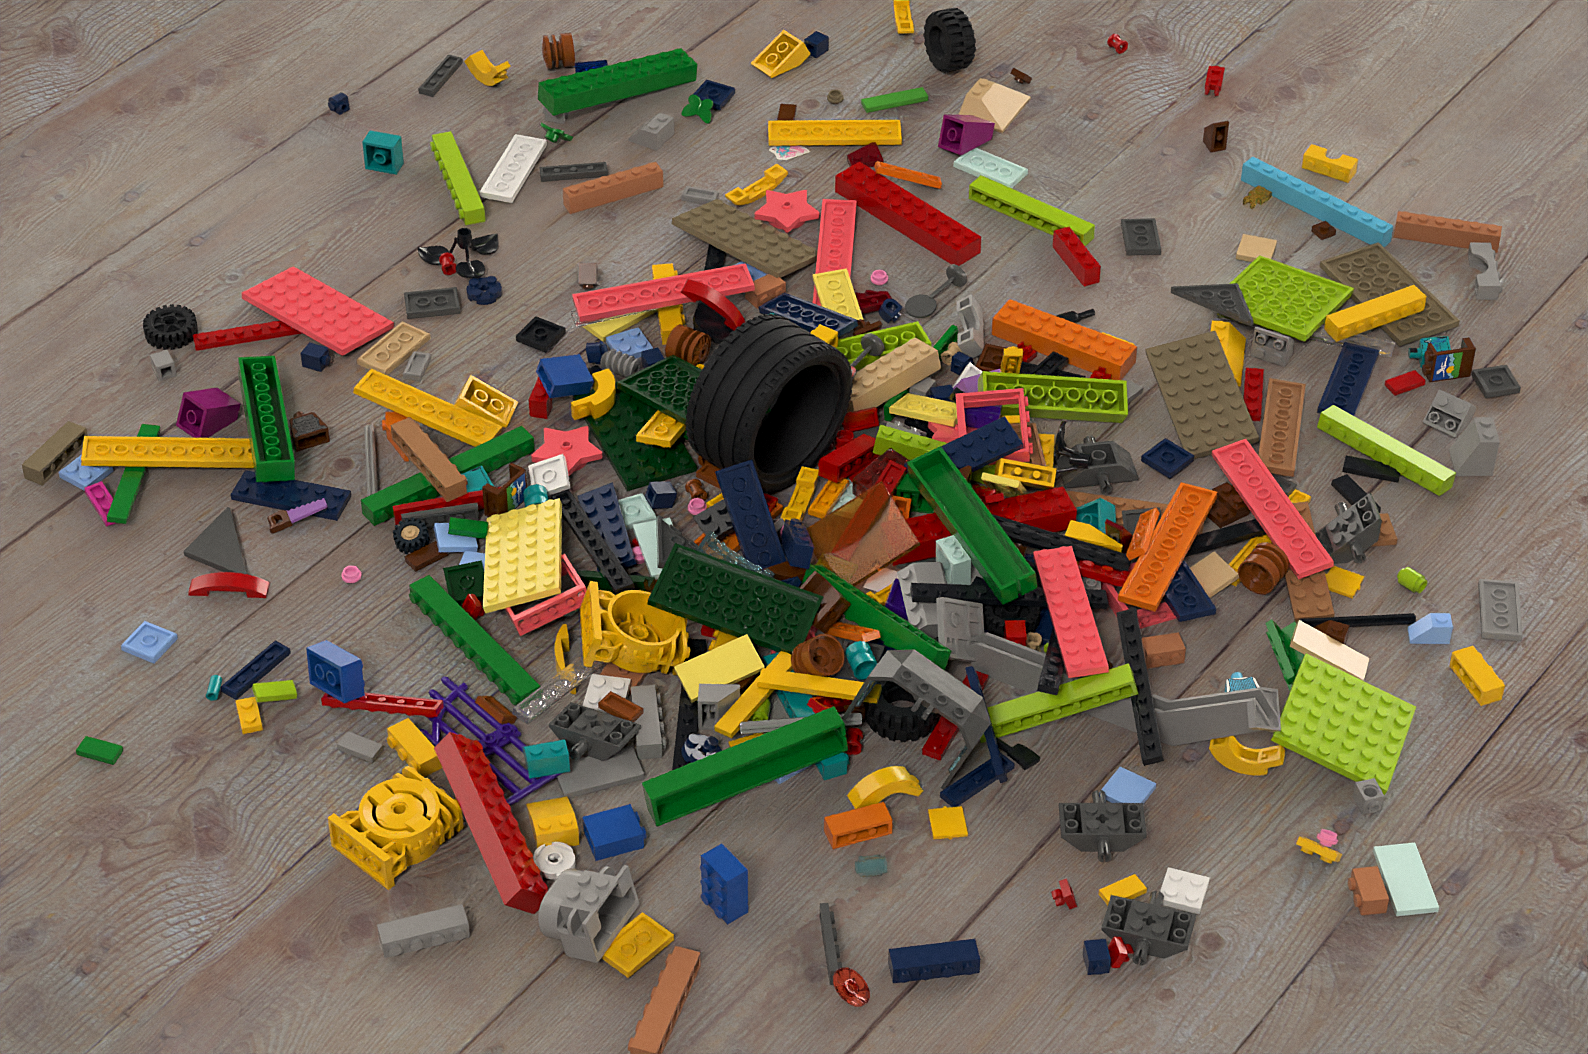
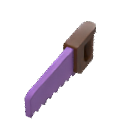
M322 498V500L313 501L310 504L307 503L289 511L280 510L269 515L267 519L270 524V532L273 534L292 526V523L327 508L325 499Z

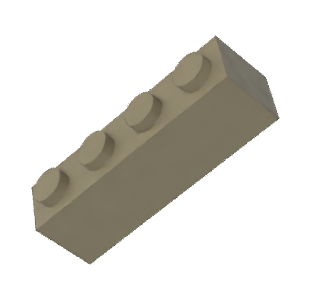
M67 421L22 464L24 478L43 486L83 448L84 436H88L86 427Z

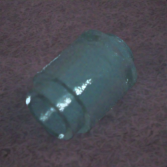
M880 854L859 856L858 861H855L856 874L859 873L861 878L882 876V873H887L886 857L880 856Z

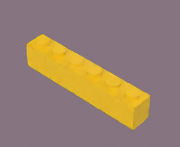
M673 263L652 265L653 280L678 275L677 270H674ZM683 304L657 308L662 345H666L667 339L676 325L682 324L686 326Z
M1411 285L1327 315L1324 330L1337 342L1424 311L1427 296L1415 285Z

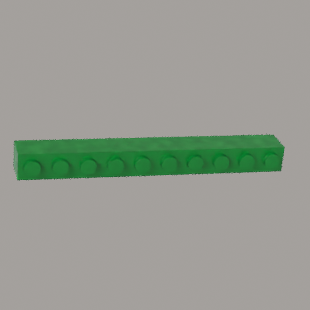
M520 426L454 456L449 461L456 465L460 474L482 466L486 473H490L535 452L534 437L523 426ZM420 472L361 499L362 514L373 526H376L394 517L393 506L434 499L440 496V494Z
M810 565L809 569L806 570L802 584L816 571L826 578L851 604L843 613L847 620L856 622L858 626L878 630L881 637L878 639L884 641V645L896 650L915 649L945 670L951 654L950 649L823 565Z
M430 575L409 585V598L411 602L416 604L421 612L427 615L432 623L438 626L443 634L449 637L454 645L464 652L467 659H471L475 663L478 670H482L486 674L490 682H494L501 693H505L513 705H516L522 711L542 700L541 686Z

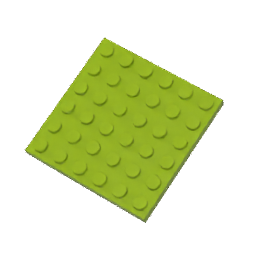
M1260 255L1229 283H1238L1253 318V323L1261 325L1266 329L1275 330L1283 335L1294 337L1300 341H1306L1325 323L1326 316L1335 313L1354 292L1352 287Z
M1305 653L1280 715L1281 731L1274 732L1271 741L1355 782L1375 778L1382 793L1385 795L1388 791L1416 706Z

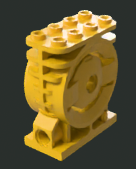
M590 581L580 606L583 665L592 667L594 661L612 662L616 666L631 672L650 673L661 669L662 674H667L670 666H672V674L677 676L674 667L684 663L685 659H688L690 655V647H687L689 634L686 632L687 619L647 605L650 592L628 590L615 596L610 591L598 590V582Z
M409 766L402 769V774L396 773L392 776V779L383 781L368 790L360 802L359 811H347L340 817L333 813L328 817L332 847L388 890L395 886L394 878L405 871L407 866L428 859L445 842V838H452L454 831L460 832L464 827L462 810L457 799L451 798L443 789L436 787L430 779L424 778L415 768Z

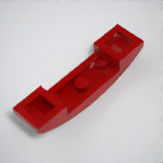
M688 279L685 282L681 293L693 302H696L698 299L722 315L726 318L724 324L735 331L738 326L740 327L745 322L738 308L723 294L694 280Z
M234 572L210 573L193 578L188 595L208 596L209 591L246 592L247 598H267L270 584L264 579L248 574Z

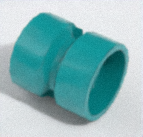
M539 484L530 485L523 492L525 507L532 504H541L549 500L546 487Z
M865 641L854 642L845 651V656L854 676L862 680L867 679L878 664L869 644Z

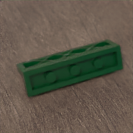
M575 570L586 586V589L589 582L593 581L598 582V590L610 591L615 594L601 572ZM629 575L634 583L635 590L650 592L656 582L655 577Z

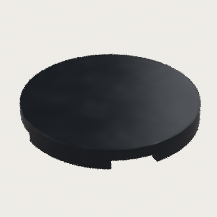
M700 305L695 310L693 315L695 329L708 334L714 340V343L720 344L732 331L734 332V330L724 324L726 318L708 305Z

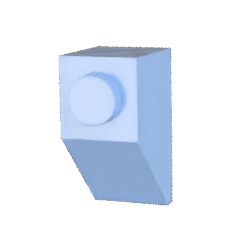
M1430 613L1408 626L1409 643L1450 644L1453 629L1450 613Z

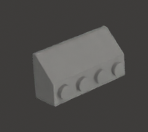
M941 562L912 563L897 572L908 622L934 639L938 637L937 603L912 602L910 586L911 583L947 584L943 564Z

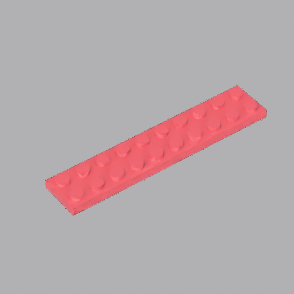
M823 199L815 274L847 269L851 279L857 200ZM814 285L813 303L821 306Z
M744 263L572 294V299L580 322L693 302L681 293L688 279L703 283L724 296L755 291V285L747 265Z
M1247 439L1212 451V457L1272 543L1285 552L1289 559V567L1298 580L1334 567L1333 559Z
M1072 546L1034 551V562L1068 678L1108 673L1109 666Z

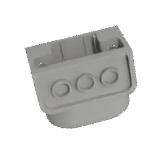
M624 865L617 876H615V872L610 866H605L600 873L572 868L564 870L544 895L540 904L538 923L543 935L548 938L561 940L566 956L598 963L639 905L628 865Z

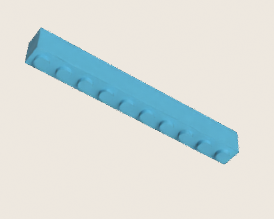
M1251 157L1243 163L1241 181L1322 221H1327L1330 225L1370 245L1379 242L1385 247L1391 242L1393 225L1295 178L1258 158Z

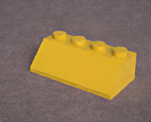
M1212 320L1211 331H1216L1237 385L1241 387L1246 338L1230 322Z

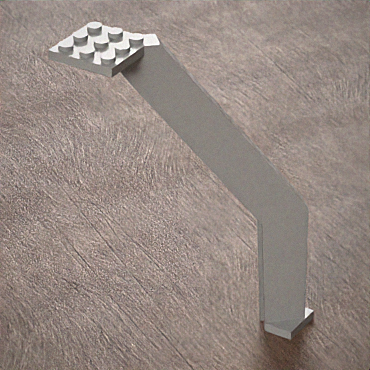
M945 597L936 598L938 642L951 650L950 660L970 662L976 671L987 674L990 678L1030 693L1038 692V683L1046 654L991 633H984L983 604ZM1064 666L1060 684L1071 682L1087 676L1068 678ZM1258 687L1168 700L1152 694L1160 740L1162 743L1170 746L1257 731H1281L1278 689ZM1131 697L1083 711V713L1137 733Z

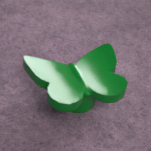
M690 95L688 98L690 104L683 108L681 115L686 117L697 115L705 123L709 124L711 121L710 109L713 107V101L711 99L702 101L699 96Z
M542 122L540 124L547 132L545 138L553 143H556L558 138L565 141H572L573 139L572 136L564 134L563 130L551 128Z

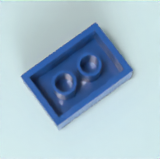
M328 640L306 647L311 685L343 703L365 696V682L362 673L363 663L360 658Z
M723 844L702 854L700 866L701 899L705 905H709L714 910L719 919L722 918L728 925L748 913V869Z

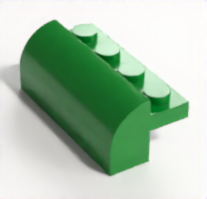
M1271 619L1265 623L1268 629L1266 634L1290 691L1304 657L1303 653L1290 647L1297 623L1294 621L1281 629Z

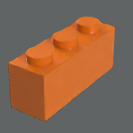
M881 802L824 817V833L832 849L892 834L893 820L885 803Z

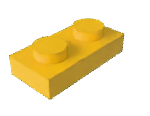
M255 697L235 700L242 734L262 731V722Z
M1299 836L1296 845L1301 846V851L1310 855L1313 852L1321 855V860L1330 864L1333 861L1339 862L1342 857V853L1306 837Z

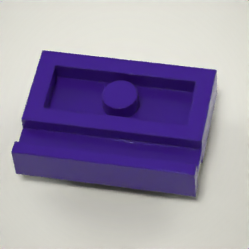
M1002 405L964 408L966 426L979 429L1000 419Z

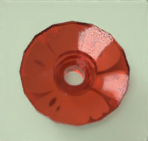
M846 967L835 971L833 984L840 997L855 1007H862L867 1004L870 998V990L863 977L855 970Z

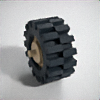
M406 518L404 523L401 520L399 522L400 526L396 525L395 530H393L396 547L401 553L404 551L408 555L409 552L412 553L429 544L428 540H430L427 527L420 519L415 521V518H411V521Z

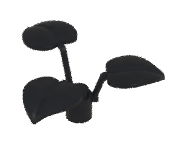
M461 228L457 231V238H454L450 251L443 246L418 247V253L426 263L441 265L439 262L441 254L447 252L452 254L456 244H458L461 249H465L466 262L457 264V274L465 278H479L484 275L485 266L479 260H469L468 248L470 247L473 251L477 250L479 254H492L498 249V234L472 239L471 230Z
M1062 421L1055 439L1053 462L1054 465H1057V460L1060 455L1070 457L1069 464L1073 465V467L1056 470V476L1061 472L1077 471L1078 468L1088 469L1090 465V454L1066 448L1067 445L1064 441L1066 421Z

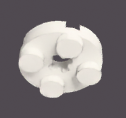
M552 842V845L548 846L543 844L533 854V860L540 869L541 877L546 879H553L555 881L564 870L574 869L576 865L573 849L562 842ZM555 858L558 859V862H551V861H550V860H555Z

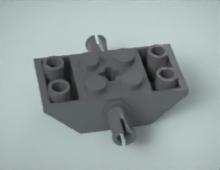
M1087 436L1084 438V444H1076L1071 448V450L1091 455L1089 468H1078L1077 471L1072 470L1060 473L1065 488L1099 484L1102 494H1105L1104 488L1107 494L1112 491L1110 483L1135 481L1139 478L1131 455L1127 450L1114 441L1096 442L1094 436H1091L1092 441ZM1061 456L1057 460L1058 469L1073 467V465L1069 464L1070 457Z
M1368 493L1350 508H1347L1345 502L1336 504L1335 510L1338 516L1315 533L1317 539L1333 559L1334 564L1348 563L1351 560H1354L1355 563H1362V559L1366 560L1364 551L1379 540L1382 519L1371 493Z
M570 702L549 723V728L559 740L565 739L571 759L574 760L575 758V761H577L582 755L604 761L620 751L641 729V725L613 716L607 712L603 713Z
M1098 790L1092 793L1093 803H1059L1061 838L1081 852H1098V860L1100 862L1104 861L1103 855H1105V862H1109L1112 859L1111 852H1124L1146 838L1143 803H1106V794L1103 790H1100V797Z
M1157 891L1151 892L1149 903L1111 895L1101 930L1111 940L1113 937H1122L1124 945L1130 944L1135 952L1132 958L1133 962L1138 965L1139 958H1141L1140 965H1144L1148 955L1165 959L1188 950L1197 914L1161 906L1164 895L1159 892L1158 897L1155 898Z

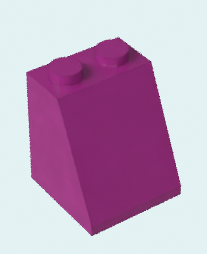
M944 114L938 147L963 155L991 140L995 123L973 115Z
M217 387L183 392L176 426L193 438H209L237 420L241 403Z

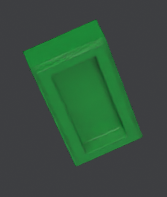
M450 517L448 534L486 539L488 522Z
M85 736L76 749V754L112 765L115 764L123 752V746L88 736Z

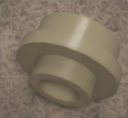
M831 90L827 95V100L832 104L842 102V92L840 90Z

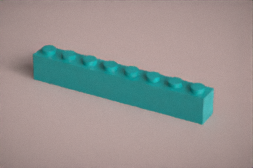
M779 652L763 656L765 668ZM774 690L789 718L808 717L815 714L812 711L813 709L807 705L810 698H812L811 694ZM842 752L817 762L815 765L825 781L847 774L849 757L847 753Z

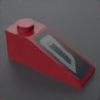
M1106 519V535L1122 544V553L1126 554L1133 535L1123 526Z

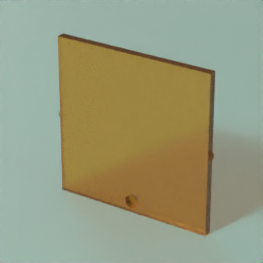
M882 481L806 528L814 546L813 553L819 561L818 565H823L854 587L921 545L903 517V512L898 509Z

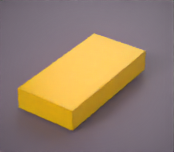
M1133 874L1099 889V896L1108 906L1111 895L1134 899L1145 894L1147 888L1136 874Z

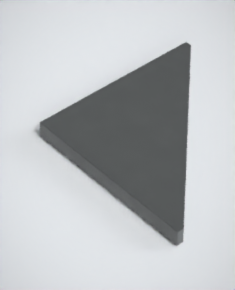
M1238 283L1171 287V293L1246 325L1253 326V318Z
M227 507L184 550V556L223 572L246 574L231 510Z
M657 516V568L664 567L675 543L702 552V548L692 540L688 541L684 538L682 532L672 524L669 526L663 521L662 516Z

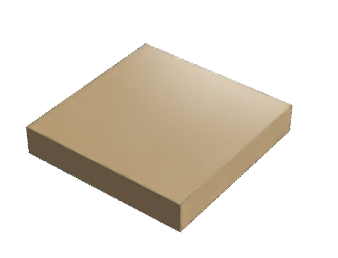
M1243 234L1236 253V259L1253 262L1259 255L1272 259L1277 246V240Z
M1212 552L1190 568L1209 598L1239 578L1238 573L1216 552Z

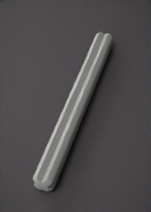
M372 424L364 427L367 497L378 492L375 430Z
M851 713L846 720H843L845 726L861 725V713ZM804 717L741 722L740 733L770 732L801 720Z

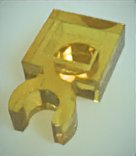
M1258 185L1248 192V196L1243 198V205L1250 203V209L1255 208L1256 203L1262 205L1272 198V192Z

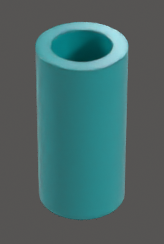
M212 675L206 693L208 700L215 701L218 699L222 684V678L219 675Z

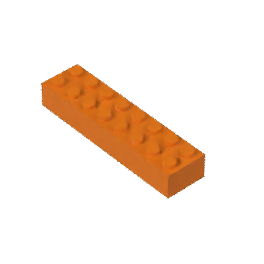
M1011 299L1006 302L992 319L993 336L1017 345L1024 341V345H1032V349L1046 356L1055 351L1069 358L1068 364L1092 373L1094 370H1098L1099 366L1106 368V373L1112 375L1111 380H1122L1136 363L1137 346Z

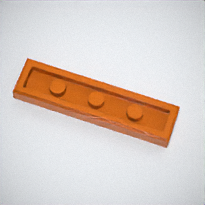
M876 161L874 166L876 173L938 189L942 185L941 179L938 176Z
M1157 508L1140 514L1126 553L1129 561L1146 553L1160 514Z
M844 622L834 623L825 633L857 642H868L881 638L880 632L876 629Z

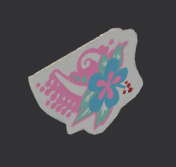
M800 145L773 146L769 149L770 152L776 155L778 160H788L810 152L807 148Z

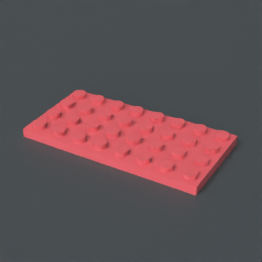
M294 266L242 292L243 300L342 356L394 328V322Z

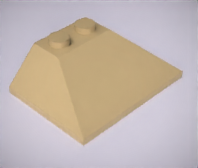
M980 78L966 94L959 115H973L994 122V131L1003 133L1030 101L1031 97L987 79Z

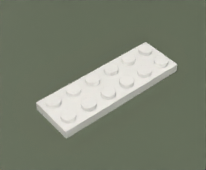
M515 134L480 190V197L512 203L546 148L547 140Z

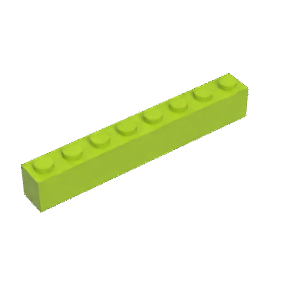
M452 132L433 134L430 148L434 152L435 161H438V167L442 171L443 180H446L447 189L450 190L451 199L454 200L456 210L458 209L459 218L463 219L465 225L485 222L484 206Z
M980 175L969 185V199L1050 235L1054 234V230L1070 227L1084 246L1094 239V224Z
M1335 405L1321 412L1317 425L1318 429L1368 457L1395 468L1402 476L1438 496L1452 488L1456 472Z
M880 425L873 453L878 455L884 454L885 457L908 462L947 443ZM996 464L986 465L972 472L970 480L985 484L981 479L982 473L994 475Z
M1128 663L1109 669L1108 673L1090 675L1060 684L1058 695L1038 691L987 707L995 737L999 738L1137 695L1138 690ZM984 734L980 738L981 743L986 742Z

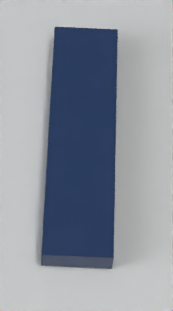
M275 640L220 687L221 692L237 700L253 684L257 683L291 654L290 648Z
M1000 752L1007 774L1014 769L1015 763ZM989 759L941 791L940 798L951 807H958L998 780L992 759Z

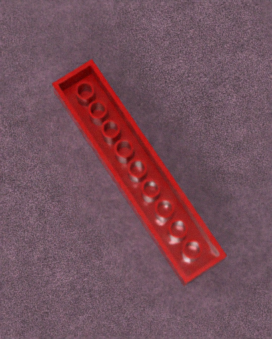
M858 162L835 175L836 193L847 200H857L858 207L946 262L960 266L981 253L980 235L881 174L876 173V171L863 163Z
M1064 487L1009 497L1003 501L984 503L993 515L1050 532L1066 530L1070 520L1076 521L1077 509ZM936 513L881 524V542L893 566L936 557V540L952 536L942 521L939 520Z
M449 732L434 747V750L502 901L506 906L535 914L539 910L542 899L548 891V886L543 881L540 869L532 858L533 854L528 849L525 842L526 839L519 830L518 822L513 817L511 807L507 803L504 792L496 780L497 777L489 765L490 762L482 750L483 746L477 740H471L461 734Z

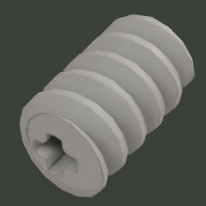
M613 348L603 354L601 368H609L611 372L613 371V373L625 376L626 378L640 371L641 360L639 358L635 359L634 356H629L626 353L623 354L621 351L617 352Z

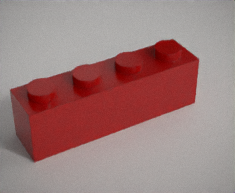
M1064 227L1054 230L1053 248L1084 287L1099 283L1101 266L1072 229Z
M862 434L820 458L818 476L838 483L855 473L873 458L880 456L873 453L876 438Z

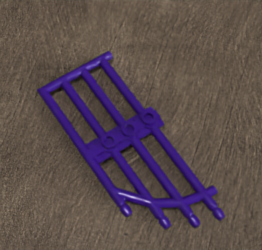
M443 676L441 678L442 683L452 691L446 698L434 689L429 690L428 693L431 698L443 700L444 708L437 717L428 718L432 722V735L424 729H420V731L434 747L440 742V730L446 735L449 732L457 734L442 721L445 711L449 712L479 739L486 757L495 753L530 783L525 788L520 789L494 765L489 764L497 780L513 793L512 796L506 799L510 806L562 774L529 779L528 771L502 749L505 745L512 743L523 753L522 747L527 745L518 738L521 736V733L509 722L503 725L476 704L475 700L465 693L468 687L464 682L457 686L448 677ZM459 697L496 730L486 735L451 703Z

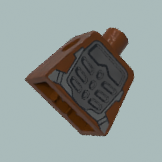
M298 411L289 420L296 452L330 442L327 425L314 412L304 414Z

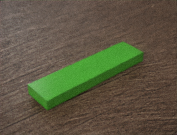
M923 87L864 98L861 99V104L866 113L925 102L928 101V95Z

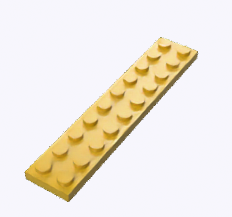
M84 436L81 466L254 468L249 438Z

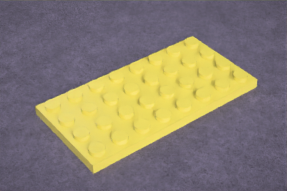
M560 498L488 517L483 609L485 613L561 594L562 503Z

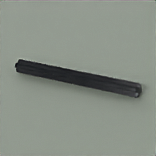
M1409 613L1304 618L1299 620L1311 627L1329 620L1350 625L1349 627L1413 624L1416 622V615Z

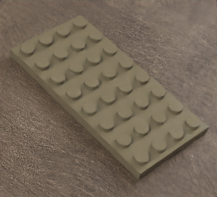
M718 199L672 218V225L776 278H781L817 261L818 251L815 248L789 237L786 233H781L774 227L762 223V221L754 219L747 213H742L735 207L729 206Z
M1379 242L1320 261V268L1333 281L1354 288L1351 298L1357 304L1411 285H1415L1427 296L1424 311L1380 326L1399 346L1459 326L1460 320Z
M1216 331L1145 349L1180 444L1184 450L1194 455V459L1212 455L1213 450L1243 439H1247L1250 444L1259 442V436Z

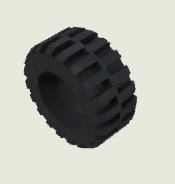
M958 8L932 12L925 21V31L923 33L925 38L924 45L926 46V53L929 55L930 62L941 72H951L967 68L973 62L974 52H976L975 33L972 29L971 21L968 20V16Z
M881 681L876 683L881 684L882 689L878 703L864 702L866 723L875 733L878 732L879 736L887 737L890 741L894 742L895 740H900V742H906V740L917 741L919 737H926L929 733L933 732L941 718L939 713L933 712L930 713L926 720L921 718L923 712L927 709L923 705L915 712L911 711L913 706L897 707L891 705L890 703L895 701H909L914 704L916 702L912 694L895 682Z

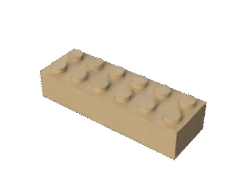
M913 338L856 372L852 381V394L847 413L877 407L941 369L938 350L917 338Z

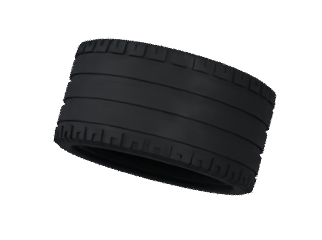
M764 314L763 316L760 315L752 320H748L740 327L738 326L734 332L732 331L719 344L718 348L708 358L709 360L701 370L691 392L685 425H687L686 435L692 449L719 469L752 460L763 493L769 494L771 492H779L792 486L793 483L795 484L802 466L813 468L820 458L824 456L837 436L847 414L852 394L853 377L848 359L838 349L784 317L775 314Z

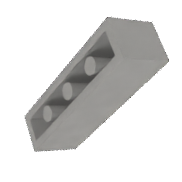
M655 685L632 686L631 702L643 708V714L634 722L641 725V729L635 734L638 760L662 758V749H666L665 737H661V734H664L663 722H659L662 719V708L657 707V705H661L660 693H656Z
M462 904L377 924L378 937L384 958L470 937L469 923Z

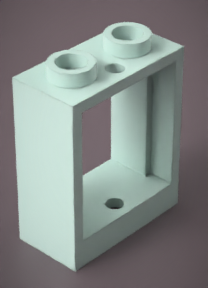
M952 535L936 540V562L943 564L947 584L971 585V558L955 536Z

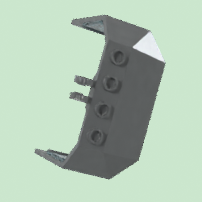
M915 649L887 650L863 683L842 719L846 720L854 708L861 705L876 683L890 681L898 684L912 694L916 700L911 711L915 712L923 705L927 709L923 712L921 718L926 720L931 712L939 713L959 727L966 745L948 769L950 775L941 786V789L944 790L991 723L984 699Z

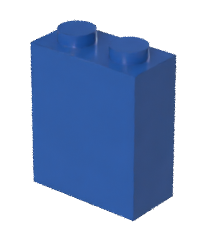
M580 354L540 359L536 370L549 398L587 394L594 383L593 377Z
M631 804L582 817L583 832L595 861L644 848V839L647 838L644 826L640 827L638 812L633 811Z

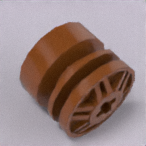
M571 32L560 33L559 41H556L555 35L552 34L551 42H549L548 35H543L542 54L547 69H552V61L555 68H558L559 61L561 60L564 67L575 66V52Z
M682 324L676 325L667 339L665 356L667 358L675 355L694 366H697V364L703 365L710 351L711 338L708 334L698 330L694 331L692 328Z
M1267 542L1259 543L1238 567L1239 579L1250 591L1256 594H1268L1289 570V559L1278 546Z
M819 634L800 643L794 648L791 655V665L795 673L829 677L839 672L845 660L844 650L840 642L828 634Z

